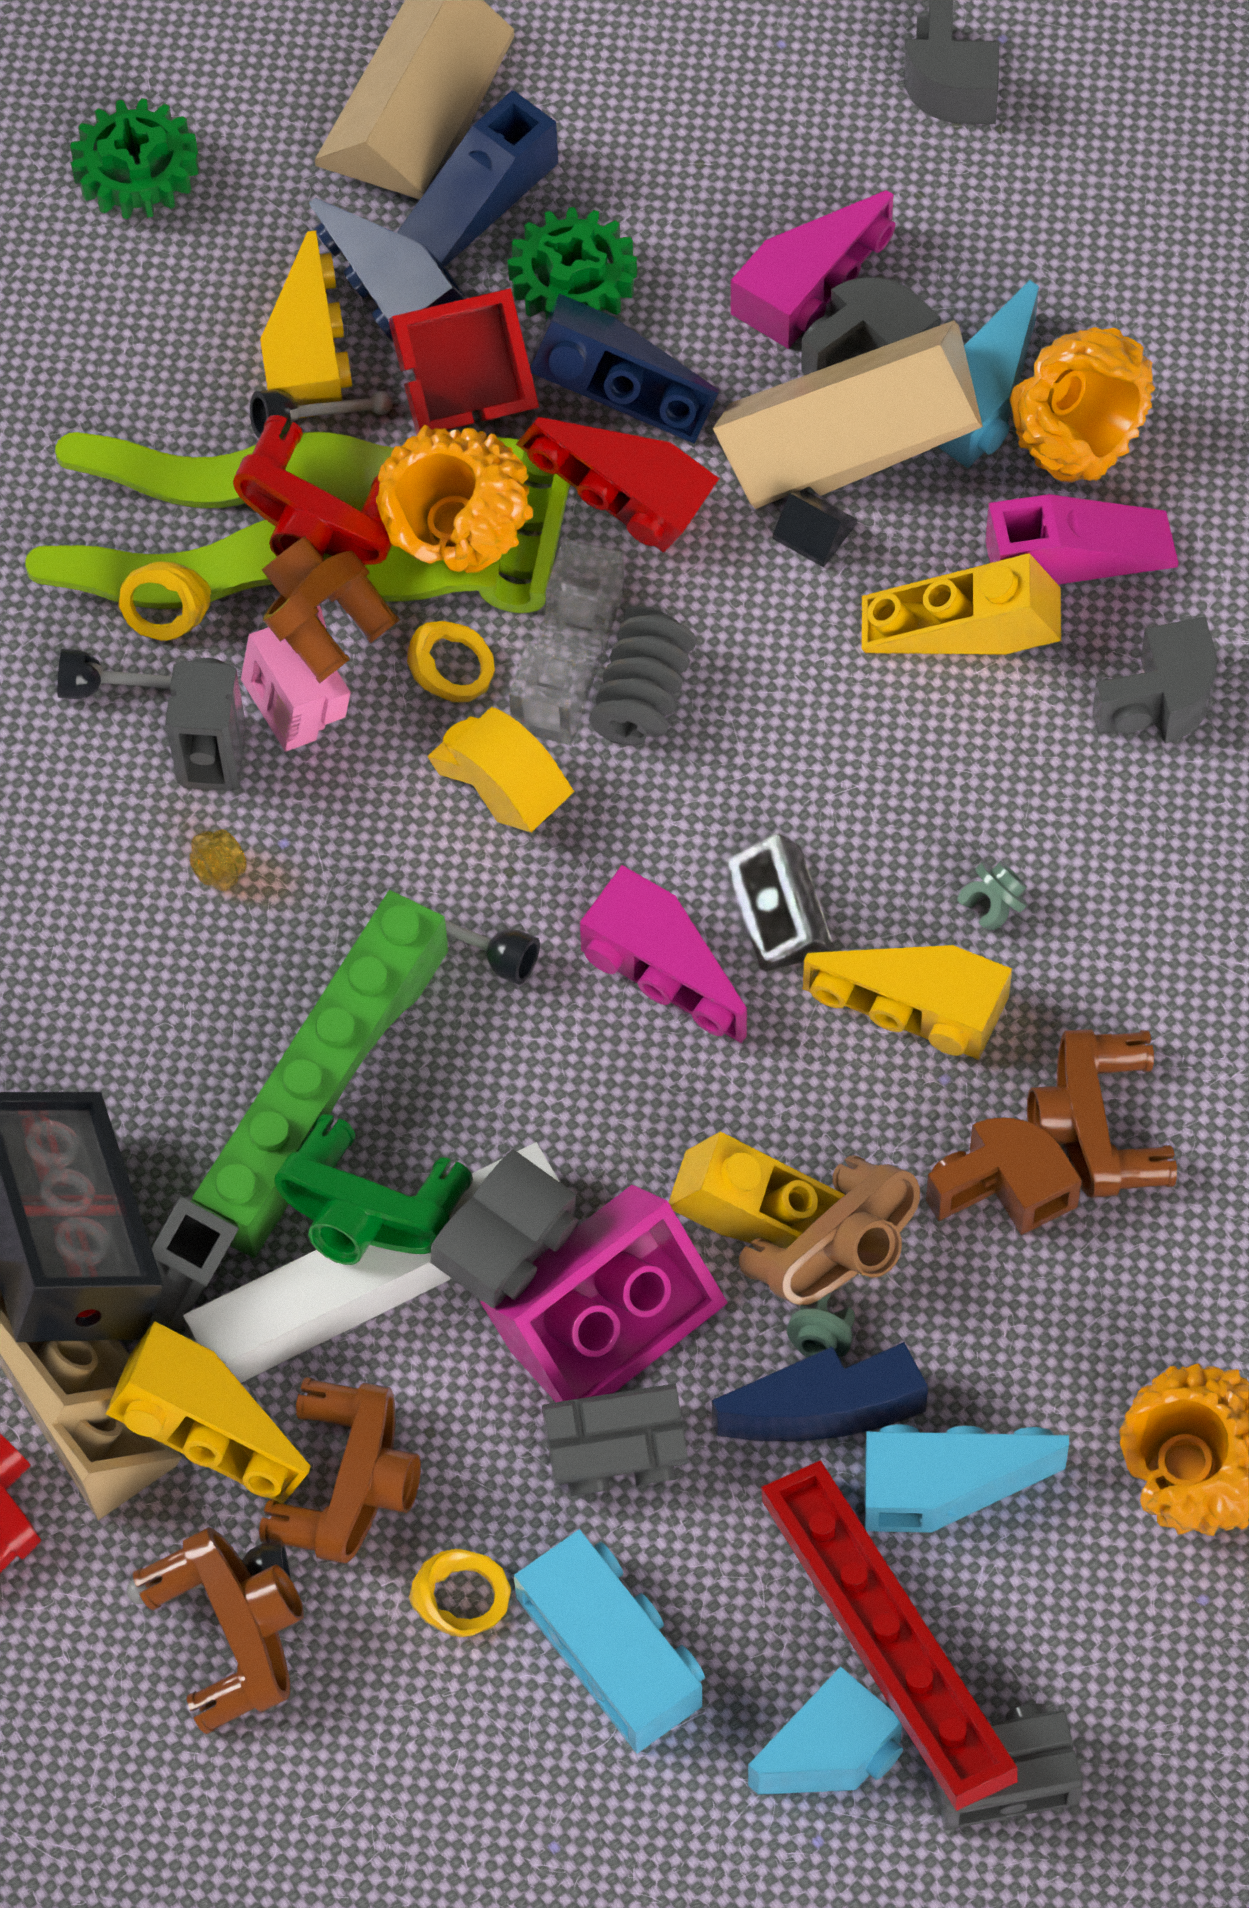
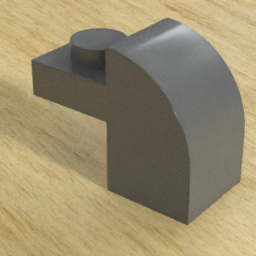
M929 0V15L917 16L916 39H905L903 76L908 95L922 111L942 121L962 124H996L999 41L952 40L953 0Z
M864 277L846 281L831 289L830 318L824 316L816 320L802 337L801 371L807 375L940 326L941 317L911 289L898 282L878 277Z
M1206 617L1145 628L1141 652V663L1144 673L1096 682L1092 713L1098 734L1116 730L1120 733H1133L1146 728L1149 724L1159 722L1164 742L1169 743L1183 738L1199 726L1210 707L1217 668V655Z
M182 1194L177 1199L151 1244L163 1288L148 1326L150 1327L156 1321L177 1333L180 1332L185 1323L183 1315L190 1312L194 1307L205 1286L207 1287L239 1230L238 1225Z

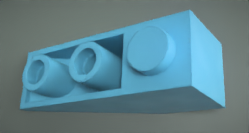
M902 1424L885 1426L879 1432L866 1431L864 1528L866 1531L932 1533L1064 1470L1068 1456L1069 1435H1054L1051 1430L1041 1427L1021 1428L1013 1434H986L984 1429L975 1426H957L950 1428L946 1433L919 1432L913 1426Z

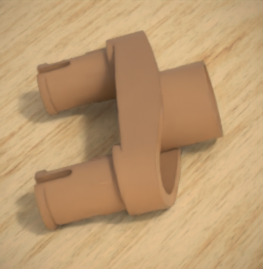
M856 1155L845 1158L844 1160L848 1167L839 1163L833 1172L834 1188L845 1194V1196L820 1216L788 1248H781L762 1237L751 1241L756 1250L745 1246L739 1256L741 1272L746 1277L768 1284L770 1290L776 1296L797 1305H810L820 1300L858 1273L871 1278L886 1274L899 1259L902 1249L900 1232L918 1208L920 1187L917 1179L912 1173L890 1164L874 1165Z

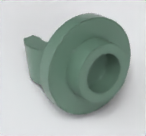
M982 861L975 868V871L983 881H974L967 884L960 891L957 898L961 905L971 908L981 897L987 895L990 898L991 907L989 912L978 923L983 928L991 931L1005 923L1009 915V906L1020 913L1028 906L1026 900L1021 895L1027 888V885L1011 868L1001 861L994 868Z
M831 1293L810 1305H800V1310L795 1312L790 1318L787 1326L788 1338L805 1357H810L833 1347L838 1358H841L850 1350L853 1341L851 1328L854 1324L855 1313L850 1307L833 1314L829 1313L827 1302Z

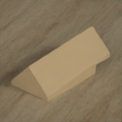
M405 0L317 154L315 165L420 200L436 178L440 168H443L463 140L514 38V28L484 0Z
M953 320L731 402L713 427V431L750 504L755 509H758L788 496L789 493L798 492L809 486L819 496H822L982 428L983 425L960 327Z
M0 1289V1367L99 1521L176 1467L182 1456L178 1451L151 1437L141 1436L132 1432L124 1423L105 1414L130 1356L118 1340L16 1342Z

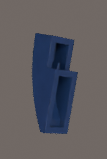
M905 1342L845 1369L834 1348L830 1347L713 1399L712 1426L717 1436L752 1441L802 1442L845 1437L883 1428L926 1412L928 1385Z

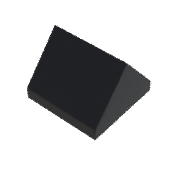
M807 491L789 493L773 532V539L816 564L825 567L856 526L857 519Z

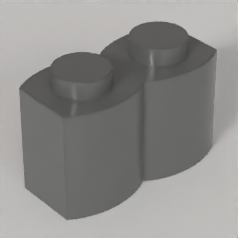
M513 1149L494 1167L473 1197L453 1215L431 1245L430 1263L493 1309L507 1295L515 1300L527 1289L537 1272V1267L532 1264L533 1261L548 1247L554 1252L559 1250L574 1231L578 1219L573 1216L576 1194Z

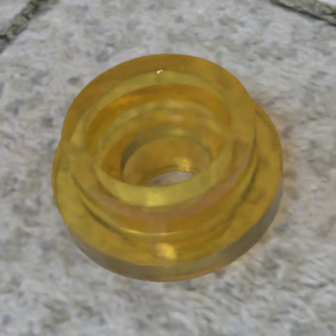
M218 829L213 833L202 831L193 837L189 861L197 878L203 884L212 885L220 891H227L235 886L238 882V876L245 873L247 868L245 855L237 840L223 829Z

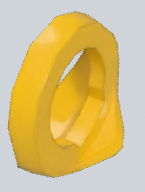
M154 562L133 570L121 584L119 608L127 624L140 635L160 641L173 640L187 634L202 622L211 605V588L208 582L193 569L174 562ZM156 583L163 585L168 590L177 591L183 604L182 615L177 616L172 623L161 625L150 623L143 619L136 611L133 603V593L136 587L140 584Z
M446 621L427 622L416 629L409 642L407 665L414 680L424 690L452 703L470 702L487 692L495 673L494 658L484 639L473 629ZM444 638L450 642H461L472 649L481 665L478 679L466 685L453 684L446 680L436 669L435 659L429 653L433 644Z
M462 1549L441 1551L423 1563L412 1582L409 1600L412 1608L426 1623L451 1636L467 1637L493 1628L507 1612L511 1587L503 1568L489 1556ZM464 1570L477 1572L484 1576L492 1586L494 1592L493 1605L481 1617L473 1619L456 1618L449 1611L438 1609L434 1596L435 1584L444 1581L454 1572Z

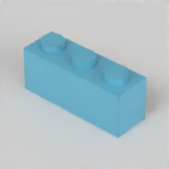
M579 1529L514 1575L516 1599L635 1753L638 1754L702 1707V1684L700 1682L705 1679V1675L694 1656L686 1647L680 1645L674 1649L659 1631L664 1627V1623L649 1599L642 1593L633 1598L619 1578L623 1576V1570L608 1547L602 1542L593 1546Z

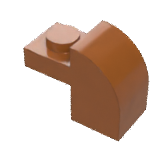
M991 1118L972 1124L969 1154H966L965 1151L954 1152L944 1157L933 1167L932 1172L928 1174L926 1202L939 1222L996 1194L1019 1233L1023 1235L1077 1208L1082 1180L1060 1145L1045 1130L1030 1122L1016 1118Z

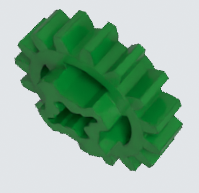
M141 98L136 109L128 110L124 101L118 100L116 101V113L109 115L104 110L98 108L94 111L97 123L95 126L81 123L78 126L80 141L71 142L70 145L73 160L70 163L75 184H80L82 197L85 201L97 197L100 212L105 214L116 205L121 207L122 218L129 219L134 208L142 207L143 213L149 218L153 217L154 204L161 202L167 208L172 209L175 207L174 191L189 194L192 190L189 176L199 174L197 159L199 154L195 133H189L187 119L184 116L172 120L169 105L164 103L155 112L149 111L147 99ZM133 152L135 154L137 162L140 161V164H135L133 155L130 156V153Z
M569 207L566 219L558 220L551 211L545 212V226L540 228L536 224L528 222L524 225L525 240L513 239L511 243L512 258L508 259L509 281H512V294L515 301L525 300V311L529 317L544 311L547 321L559 293L599 311L605 309L614 315L621 313V297L632 298L634 295V279L637 278V257L633 256V240L631 236L620 238V223L616 220L606 224L604 227L601 226L599 211L593 210L586 220L578 219L575 207Z

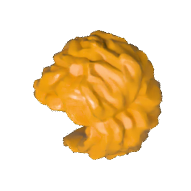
M1093 327L1076 333L1065 334L1054 340L1052 345L1041 349L1034 363V376L1013 387L1009 399L1013 413V423L1016 428V434L1019 437L1018 445L1020 448L1029 450L1030 455L1035 459L1037 467L1047 470L1055 479L1061 482L1072 483L1081 479L1097 481L1102 475L1106 474L1107 469L1116 464L1117 457L1129 453L1128 443L1130 439L1139 437L1140 431L1138 427L1146 422L1145 415L1152 408L1150 401L1152 399L1151 393L1155 390L1152 382L1153 362L1143 356L1144 348L1140 343L1123 336L1117 328L1102 330Z
M424 425L417 436L408 438L403 446H395L391 457L387 458L379 469L378 481L380 484L376 503L391 544L400 547L415 559L428 564L444 560L449 570L457 572L464 570L466 573L480 572L494 562H497L501 558V554H507L511 547H516L519 544L516 536L517 530L524 525L526 520L533 517V508L527 504L529 487L524 485V482L528 479L527 467L513 453L512 447L505 446L493 433L487 437L484 431L477 432L473 428H464L462 432L458 429L449 432L446 428L431 430L429 426Z
M1200 1363L1189 1367H1181V1369H1177L1176 1366H1169L1165 1372L1152 1379V1385L1144 1386L1138 1391L1137 1396L1133 1399L1132 1406L1125 1414L1124 1423L1119 1429L1120 1447L1128 1471L1133 1477L1147 1481L1140 1497L1142 1509L1149 1514L1157 1515V1523L1160 1526L1175 1528L1178 1535L1192 1530L1207 1536H1214L1219 1528L1227 1531L1238 1527L1243 1530L1249 1525V1382L1246 1378L1240 1376L1238 1369L1223 1371L1215 1366H1207L1204 1369Z

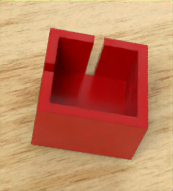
M511 288L388 318L400 371L413 369L415 381L405 383L404 387L416 436L424 425L429 426L431 430L435 428H446L448 430L473 424L472 411L478 410L480 420L486 421L540 408Z

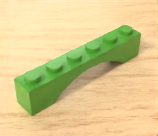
M389 890L191 1198L192 1201L239 1226V1230L232 1240L230 1247L254 1259L288 1207V1203L276 1188L274 1182L275 1174L288 1155L300 1150L314 1129L318 1118L323 1114L330 1115L350 1079L384 1032L405 1010L417 1002L449 951L445 916L392 890Z

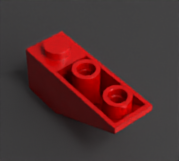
M537 417L516 443L518 447L527 452L528 458L536 467L544 472L557 474L577 489L578 495L585 503L595 509L606 510L625 524L628 532L637 541L647 546H655L663 553L685 531L720 479L671 442L543 417Z

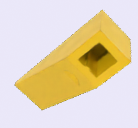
M316 230L306 233L260 338L267 390H283L292 395L298 405L342 401L341 389L352 387L347 351L336 353L333 340L344 337L340 303H328L326 289L336 288L331 252L320 254Z
M1030 553L862 596V650L865 653L1006 655L1061 641V587Z
M954 945L807 953L804 959L803 990L810 992L817 1001L832 1008H843L846 1006L866 1014L875 1024L892 1032L905 1030L928 1039L932 1046L943 1053L953 1056L965 1054L979 1060L1009 998L1012 968Z
M720 1131L685 1151L668 1203L674 1212L720 1235L747 1243L762 1237L781 1248H788L845 1194Z
M156 1321L153 1322L130 1353L105 1414L124 1423L132 1432L141 1436L151 1437L184 1454L191 1462L202 1467H209L243 1484L251 1493L284 1504L308 1475L311 1467L310 1464L214 1351Z

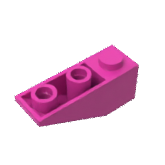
M885 190L765 240L731 279V315L789 349L803 332H806L816 320L824 316L826 306L831 300V289L846 281L857 279L861 264L871 252L879 253L889 243L896 226L895 222L892 221L894 194Z
M1052 494L988 503L985 543L990 563L1030 553L1058 585L1178 567L1179 562L1165 510Z
M621 865L580 921L581 951L584 952L589 962L599 970L608 974L619 972L638 983L640 990L653 1001L662 1005H668L671 1002L690 1013L693 1020L708 1033L715 1036L726 1034L742 1043L747 1037V1007L677 897Z

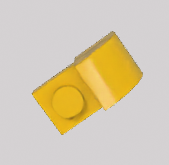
M494 707L488 709L480 718L469 716L466 720L454 724L444 734L443 742L427 756L439 775L473 785L498 823L532 833L574 793L573 788L552 756L537 738L514 718Z

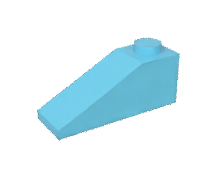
M1031 280L964 345L983 427L937 447L967 468L984 452L988 455L995 452L1009 432L1010 426L1008 422L1012 411L1009 399L1013 387L1019 384L1036 321L1039 286Z

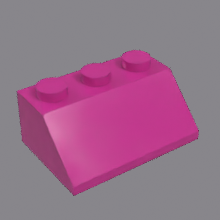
M630 1185L577 1226L559 1250L554 1252L549 1248L535 1259L532 1264L537 1267V1272L527 1289L517 1299L513 1300L507 1295L494 1309L485 1302L480 1301L510 1352L555 1402L615 1393L728 1304L668 1201L635 1185Z

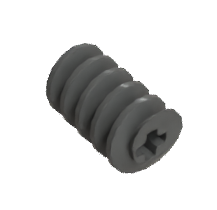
M633 606L627 607L625 610V621L621 623L617 633L618 642L614 644L609 657L611 663L607 665L602 678L604 684L600 686L595 698L597 705L592 708L588 719L591 727L600 736L613 743L622 745H640L645 742L646 737H660L666 734L669 723L664 716L672 714L675 709L676 701L672 695L679 693L682 688L683 680L679 674L687 671L690 659L686 653L692 651L697 642V638L691 630L664 612L651 607Z

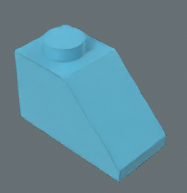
M840 1666L748 1764V1786L758 1795L856 1790L869 1775L875 1780L883 1777L898 1760L903 1751V1748L898 1745L901 1742L902 1724L889 1707Z

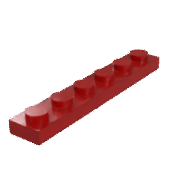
M817 1461L762 1486V1502L954 1809L958 1811L1017 1783L1018 1767L822 1461Z

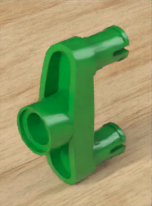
M321 1115L300 1150L287 1156L274 1178L276 1188L284 1200L294 1209L314 1221L308 1232L312 1245L326 1258L343 1265H354L359 1262L370 1245L411 1254L431 1253L432 1243L450 1220L449 1216L465 1191L472 1185L473 1177L469 1169L456 1161L449 1174L446 1175L445 1173L451 1166V1159L440 1157L433 1164L432 1171L416 1196L409 1197L378 1183L336 1169L335 1167L346 1150L354 1143L356 1134L351 1125L341 1118L337 1120L329 1132V1128L334 1122L333 1115Z

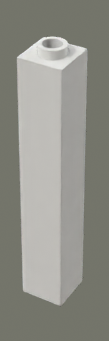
M537 1142L517 1151L559 1182ZM502 1159L472 1173V1185L461 1197L449 1216L450 1219L473 1197L485 1178ZM370 1245L359 1262L354 1265H343L326 1258L315 1250L184 1314L183 1317L188 1338L214 1351L238 1381L242 1383L452 1278L430 1263L431 1253L411 1254Z

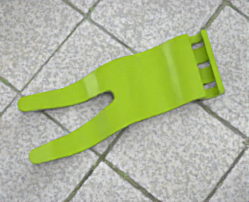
M72 432L58 440L55 446V454L58 464L65 469L106 478L168 503L195 508H224L245 503L236 493L233 479L242 459L248 454H252L256 445L231 454L212 457H188L160 452L127 440L109 436ZM304 432L285 470L361 511L371 490L374 478L379 474V469L385 460L391 457L394 447L382 446L337 433ZM497 437L505 446L512 447L513 453L527 467L528 481L552 484L550 488L545 489L528 486L527 504L533 508V517L526 520L520 529L542 531L541 535L526 536L517 533L516 536L519 544L516 547H511L507 554H501V558L497 562L475 573H466L464 570L460 572L449 570L444 560L428 564L415 559L400 547L392 545L386 560L382 563L365 565L370 572L366 577L377 589V592L384 601L387 602L423 600L452 592L479 590L481 597L498 609L513 613L535 612L541 609L546 602L570 484L557 474H550L536 467L528 458L527 452L516 445L519 439ZM263 520L210 545L193 550L165 554L132 553L99 546L43 545L34 548L28 553L25 567L28 577L37 584L80 590L119 602L121 584L133 570L159 561L174 562L195 570L208 582L211 588L210 599L212 602L241 590L273 585L262 569L276 558L269 545L275 526L267 520ZM324 553L323 559L325 560L332 555ZM499 572L514 578L532 579V581L528 584L511 583L503 579ZM140 584L133 593V603L136 607L153 609L183 608L178 592L168 590L161 584Z

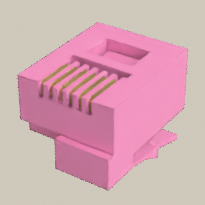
M319 605L317 606L319 612L316 614V616L326 628L322 610ZM269 627L249 634L241 681L285 752L316 741L318 731L325 729V725L346 717L351 692L337 670L319 684L316 676L285 639L280 642Z

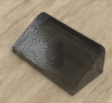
M776 833L726 860L761 970L766 972L802 963L807 953L834 951L803 852L797 843Z

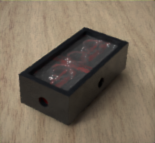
M0 1092V1289L16 1342L141 1339L149 1326L163 1288V1283L102 1093Z

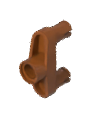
M304 536L262 569L266 577L281 594L269 607L263 617V621L280 642L284 639L288 642L316 676L319 684L348 662L350 657L343 652L316 616L319 612L317 609L318 605L326 599H329L331 602L337 600L367 637L369 643H372L401 620L366 577L370 572L353 550L338 553L324 560L306 536Z
M1092 1029L1064 1030L1058 1053L1057 1086L1031 1087L1027 1097V1121L1045 1130L1058 1144H1064L1069 1161L1082 1180L1081 1189L1087 1197L1117 1196L1120 1189L1157 1186L1174 1187L1176 1184V1160L1168 1161V1159H1173L1175 1155L1171 1145L1117 1150L1116 1146L1110 1143L1098 1074L1151 1072L1154 1065L1153 1045H1145L1150 1044L1152 1040L1148 1030H1140V1032L1096 1035Z
M306 1377L300 1389L302 1392H306L307 1396L298 1394L296 1402L297 1418L304 1421L313 1420L351 1428L330 1505L325 1507L323 1511L282 1504L276 1500H269L265 1505L264 1513L265 1515H270L271 1518H261L259 1537L263 1543L282 1540L286 1546L315 1551L316 1557L319 1559L345 1564L350 1562L358 1552L379 1508L407 1513L411 1510L420 1484L421 1460L417 1453L393 1449L396 1411L394 1394L390 1387L363 1383L359 1388Z
M210 1527L183 1540L182 1549L144 1569L140 1568L133 1572L136 1587L145 1585L148 1588L140 1592L139 1595L144 1604L151 1610L161 1607V1604L200 1584L205 1587L216 1616L238 1662L237 1672L198 1692L195 1691L187 1695L190 1711L197 1709L204 1711L193 1717L198 1728L205 1734L215 1731V1728L255 1708L260 1712H264L289 1698L290 1678L278 1631L304 1618L303 1605L298 1591L288 1574L280 1566L275 1564L252 1576L229 1542L215 1529Z

